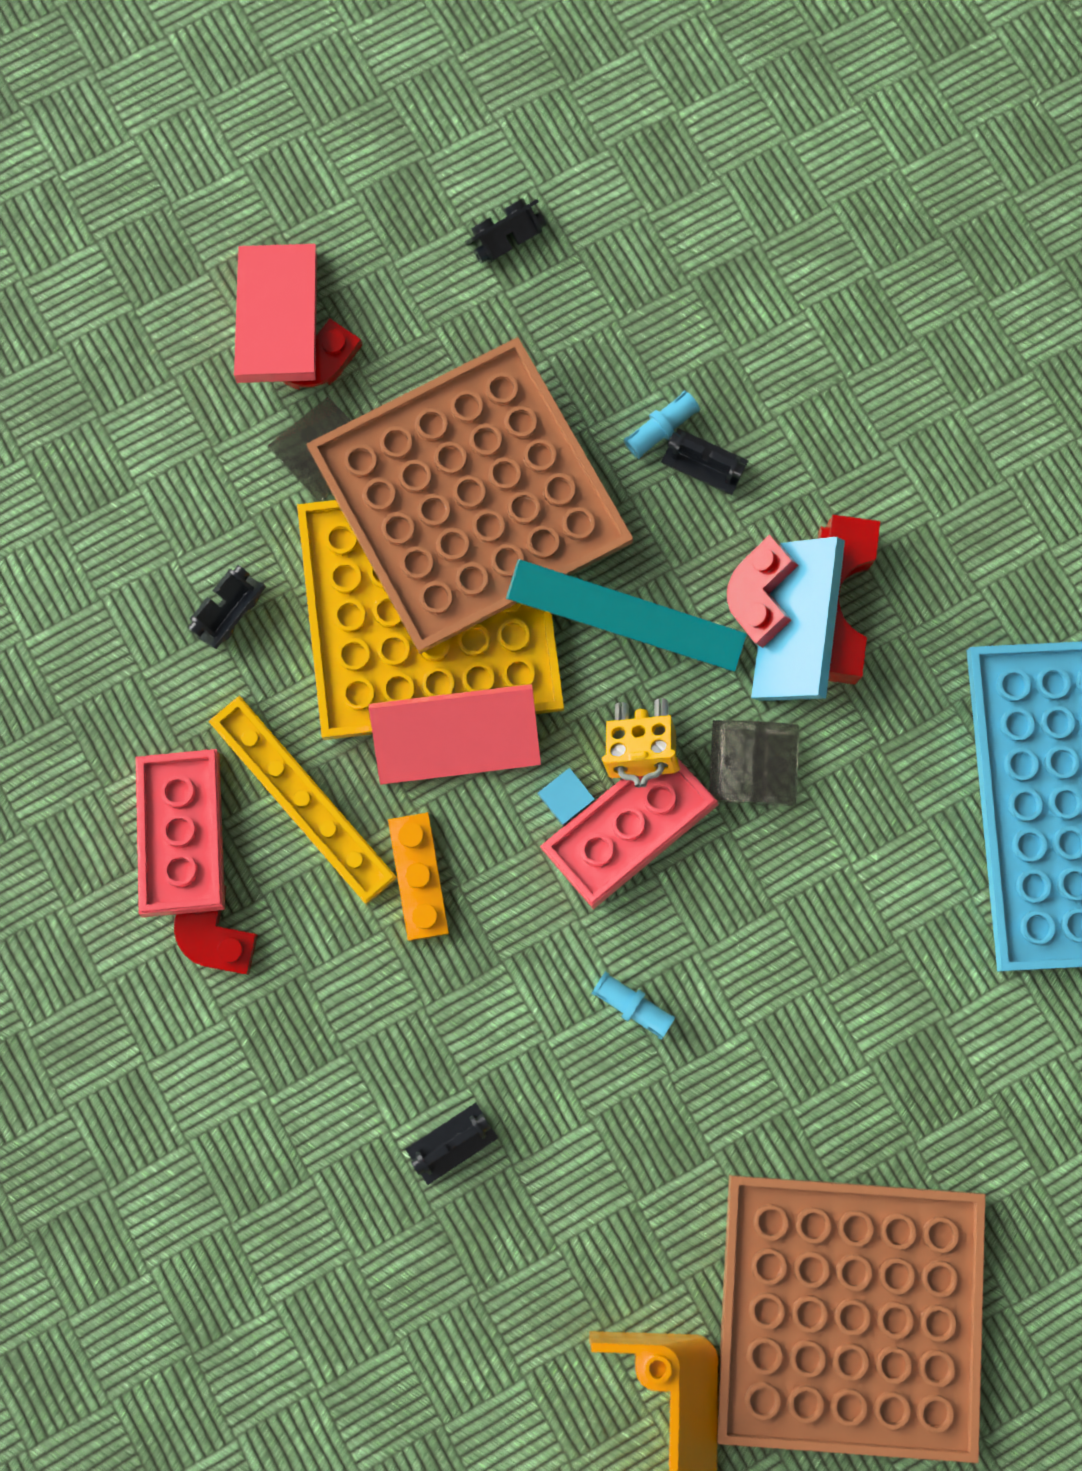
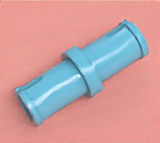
M683 391L679 397L660 412L657 410L649 415V421L630 436L624 438L625 445L637 459H640L644 453L663 438L667 440L671 438L678 426L693 414L699 412L700 407L690 393Z
M608 972L603 974L591 993L622 1012L621 1017L626 1021L634 1020L657 1035L661 1040L676 1018L645 999L646 994L641 990L633 991L610 976Z

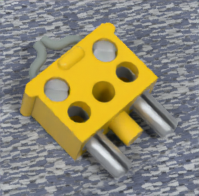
M662 698V716L660 699L655 700L654 717H648L649 712L646 709H637L635 711V719H629L628 704L622 702V708L620 702L615 704V720L607 721L606 755L602 757V762L610 778L634 781L635 787L639 788L646 787L648 780L656 778L661 774L676 773L680 770L676 757V730L672 717L669 715V702ZM637 776H644V777L641 779V782H640V779H639Z

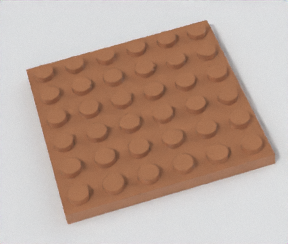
M519 337L306 444L419 654L517 604V602L506 599L517 560L520 559L571 576L633 543L631 533Z
M729 1175L718 1385L717 1444L979 1463L985 1194Z

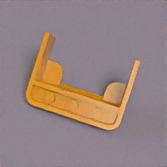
M589 1331L591 1352L635 1353V1372L640 1383L652 1391L670 1392L669 1471H717L718 1354L713 1344L706 1337L696 1334Z

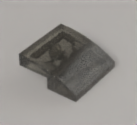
M328 397L267 445L268 449L291 476L300 482L316 502L323 501L332 492L306 444L351 421Z
M713 720L709 792L718 803L796 806L799 725L762 721Z

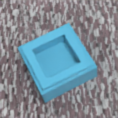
M570 768L538 792V796L562 826L595 801L594 797Z

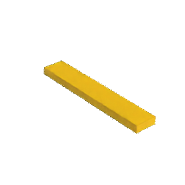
M240 695L208 721L366 905L397 879L396 875Z

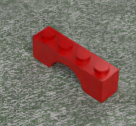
M832 515L826 527H820L818 539L839 537L845 541L839 593L842 583L847 578L856 573L869 570L875 562L880 521ZM838 595L828 681L855 685L863 677L867 637L857 632L846 621L840 608Z

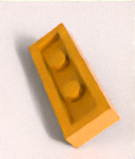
M429 813L388 819L408 941L448 935L449 929Z

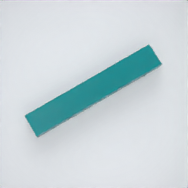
M520 559L517 560L506 595L508 600L734 672L747 635L745 632Z

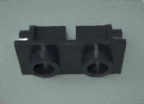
M524 198L503 209L507 216L494 224L490 217L471 228L474 236L466 240L465 243L467 245L475 240L478 248L474 250V254L481 264L486 261L492 263L495 259L513 249L506 235L511 233L517 245H520L535 235L542 233V228L547 225L546 220L541 212L534 213L531 208L539 203L538 199L526 204Z
M677 428L669 440L668 449L661 463L727 494L733 495L749 460Z
M239 565L234 570L229 569L212 590L222 601L217 605L207 597L189 618L192 622L187 628L197 635L198 639L217 649L221 643L230 638L234 632L235 625L243 615L257 604L259 595L266 586L249 577L250 574Z
M475 1102L405 1150L410 1156L411 1164L417 1174L421 1175L426 1184L429 1185L497 1140L498 1136Z

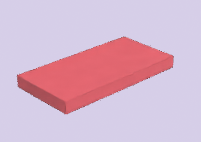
M316 244L238 246L234 362L236 383L316 380Z
M532 684L369 704L380 785L541 765Z
M211 749L136 757L139 915L144 918L225 910L220 755L218 750Z
M678 758L680 766L678 772L661 774L656 778L648 780L646 787L637 788L634 781L621 779L540 846L546 856L593 910L718 806V801ZM637 776L640 779V782L644 776Z

